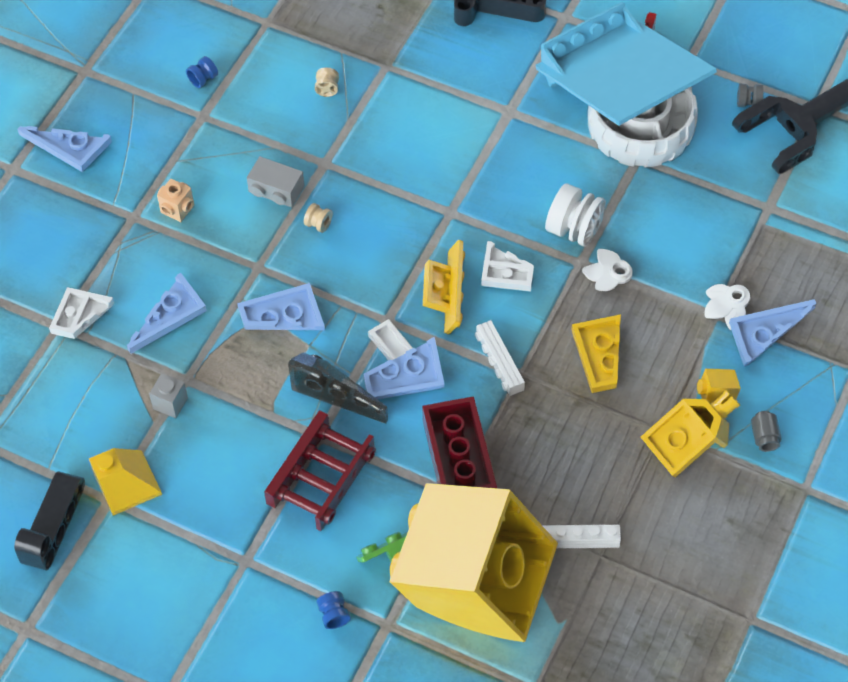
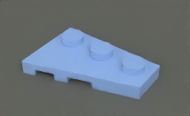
M310 283L237 303L245 330H325Z

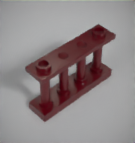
M319 410L265 489L266 504L276 508L280 501L286 500L316 515V529L322 531L326 524L329 525L333 521L336 514L335 509L365 463L373 459L376 453L374 436L369 434L364 443L360 444L332 430L331 426H329L328 414ZM321 439H328L355 452L356 455L348 465L318 450L317 445ZM314 459L343 473L338 483L334 485L305 471L303 466L307 460ZM300 479L330 495L324 504L320 506L290 491L293 481Z

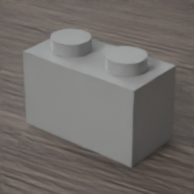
M259 156L247 176L248 191L250 193L289 207H293L305 186L303 171Z

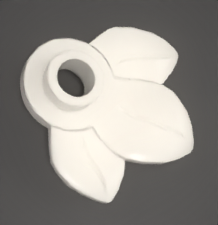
M606 249L597 250L598 263L582 269V272L589 280L596 282L595 289L599 291H610L618 284L627 283L632 278L631 266L626 261L620 260L617 253Z
M717 284L706 291L707 296L711 300L706 305L705 318L717 319L725 317L727 327L731 330L730 319L746 315L745 307L750 302V293L746 287L742 285L729 287ZM739 293L742 295V297L740 299H734L733 295Z

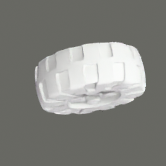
M692 87L685 89L620 126L588 105L589 132L591 138L597 142L598 148L606 156H611L618 160L619 163L632 167L634 165L654 167L662 165L663 162L674 160L690 144L697 124L698 107L696 96L692 94Z

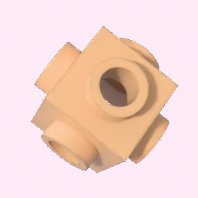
M170 179L158 191L157 198L161 213L182 222L194 206L191 188L184 182Z

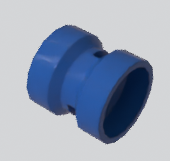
M204 56L198 60V64L191 65L186 69V75L195 87L201 88L206 84V80L218 76V70L213 61Z
M340 591L326 593L317 599L316 603L319 611L324 615L322 621L326 629L342 627L351 620L348 609L344 608L345 600Z

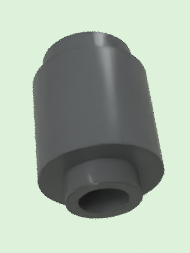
M769 411L758 412L751 419L755 444L763 452L774 451L780 447L782 440L777 416Z

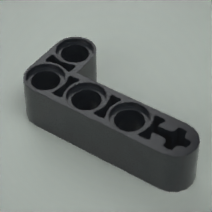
M454 0V21L457 25L468 26L473 23L478 11L530 22H540L546 15V0Z
M60 471L55 473L30 530L21 528L16 536L14 549L21 564L46 571L49 570L85 487V479L83 477Z

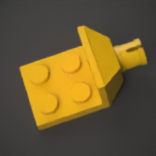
M725 390L712 403L706 399H682L645 432L641 439L670 474L676 478L714 443L723 448L728 445L729 422L726 418L733 410L740 406V403L735 400L728 390Z

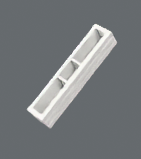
M492 321L477 325L476 339L481 342L483 352L487 353L491 366H494L497 378L501 379L504 391H507L509 396L524 391L525 382Z
M543 525L548 533L557 541V548L620 547V525Z

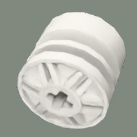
M566 183L560 188L551 204L545 229L560 237H563L569 231V240L571 242H575L578 239V244L586 247L601 225L606 201L601 197L595 199L592 193L587 194L582 200V190Z

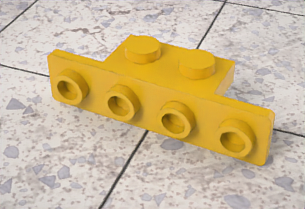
M458 240L449 249L447 265L428 260L424 269L423 306L445 313V334H450L456 327L458 328L463 319L461 303L464 294L461 292L464 279L462 265L465 251H463V241Z

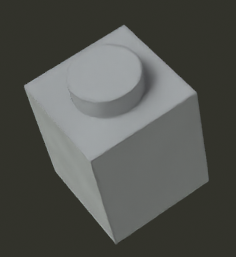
M162 373L149 393L153 410L177 418L188 399L185 382Z

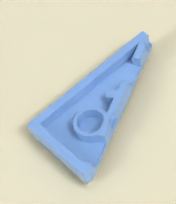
M20 126L17 129L20 136L81 172L112 142L111 136L108 134H103V137L88 136V132H72L61 129H52L51 132L38 131V128L33 126Z
M181 273L177 274L175 277L176 282L171 289L164 292L160 302L156 303L145 318L146 323L140 331H136L131 337L130 343L127 345L130 354L207 311L204 302Z
M815 299L731 318L729 324L743 365L748 366L813 311L816 305Z

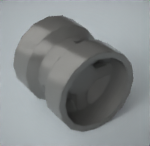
M739 83L737 107L753 106L763 100V85L756 84L751 87L747 84Z

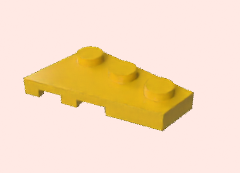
M621 314L572 324V334L591 393L617 388Z

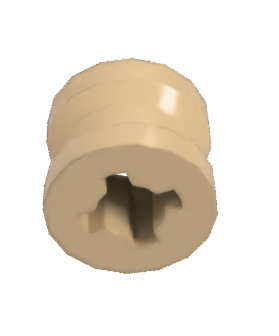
M325 67L319 69L316 72V93L324 97L334 96L338 92L339 73L332 68Z
M312 203L305 213L304 225L316 227L317 231L324 233L331 223L333 212L330 209L323 210L318 204Z

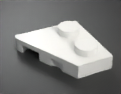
M487 241L481 286L531 292L534 265L525 260L518 259L516 255L509 251L506 253L495 248V243Z
M67 287L49 327L51 334L75 339L113 306V297Z

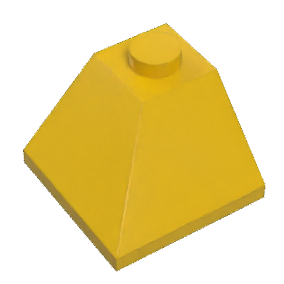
M112 448L89 458L94 476L113 516L162 495L142 450Z

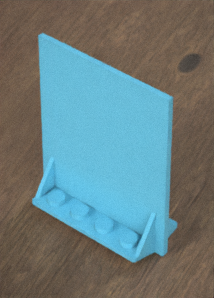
M623 2L542 43L541 62L536 64V70L546 76L551 88L560 85L619 126L717 73L716 68L634 19Z

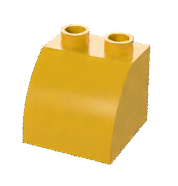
M426 483L419 503L415 504L410 510L408 518L409 530L401 552L396 553L391 561V579L389 582L415 607L437 618L482 634L525 642L558 545L557 541L511 490Z

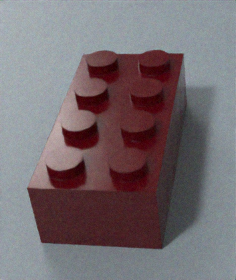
M474 396L423 405V425L437 484L497 489Z

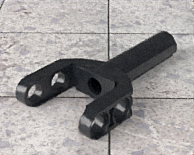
M848 79L803 105L787 98L768 96L739 113L734 118L732 126L739 133H746L776 116L777 121L797 140L796 143L782 150L772 163V168L778 174H782L812 156L816 144V125L848 106Z

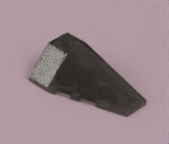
M301 353L288 362L291 389L293 391L376 421L387 423V406L320 356Z

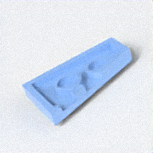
M435 337L427 340L425 344L417 348L414 347L406 351V354L394 360H389L364 373L363 377L368 401L444 388Z

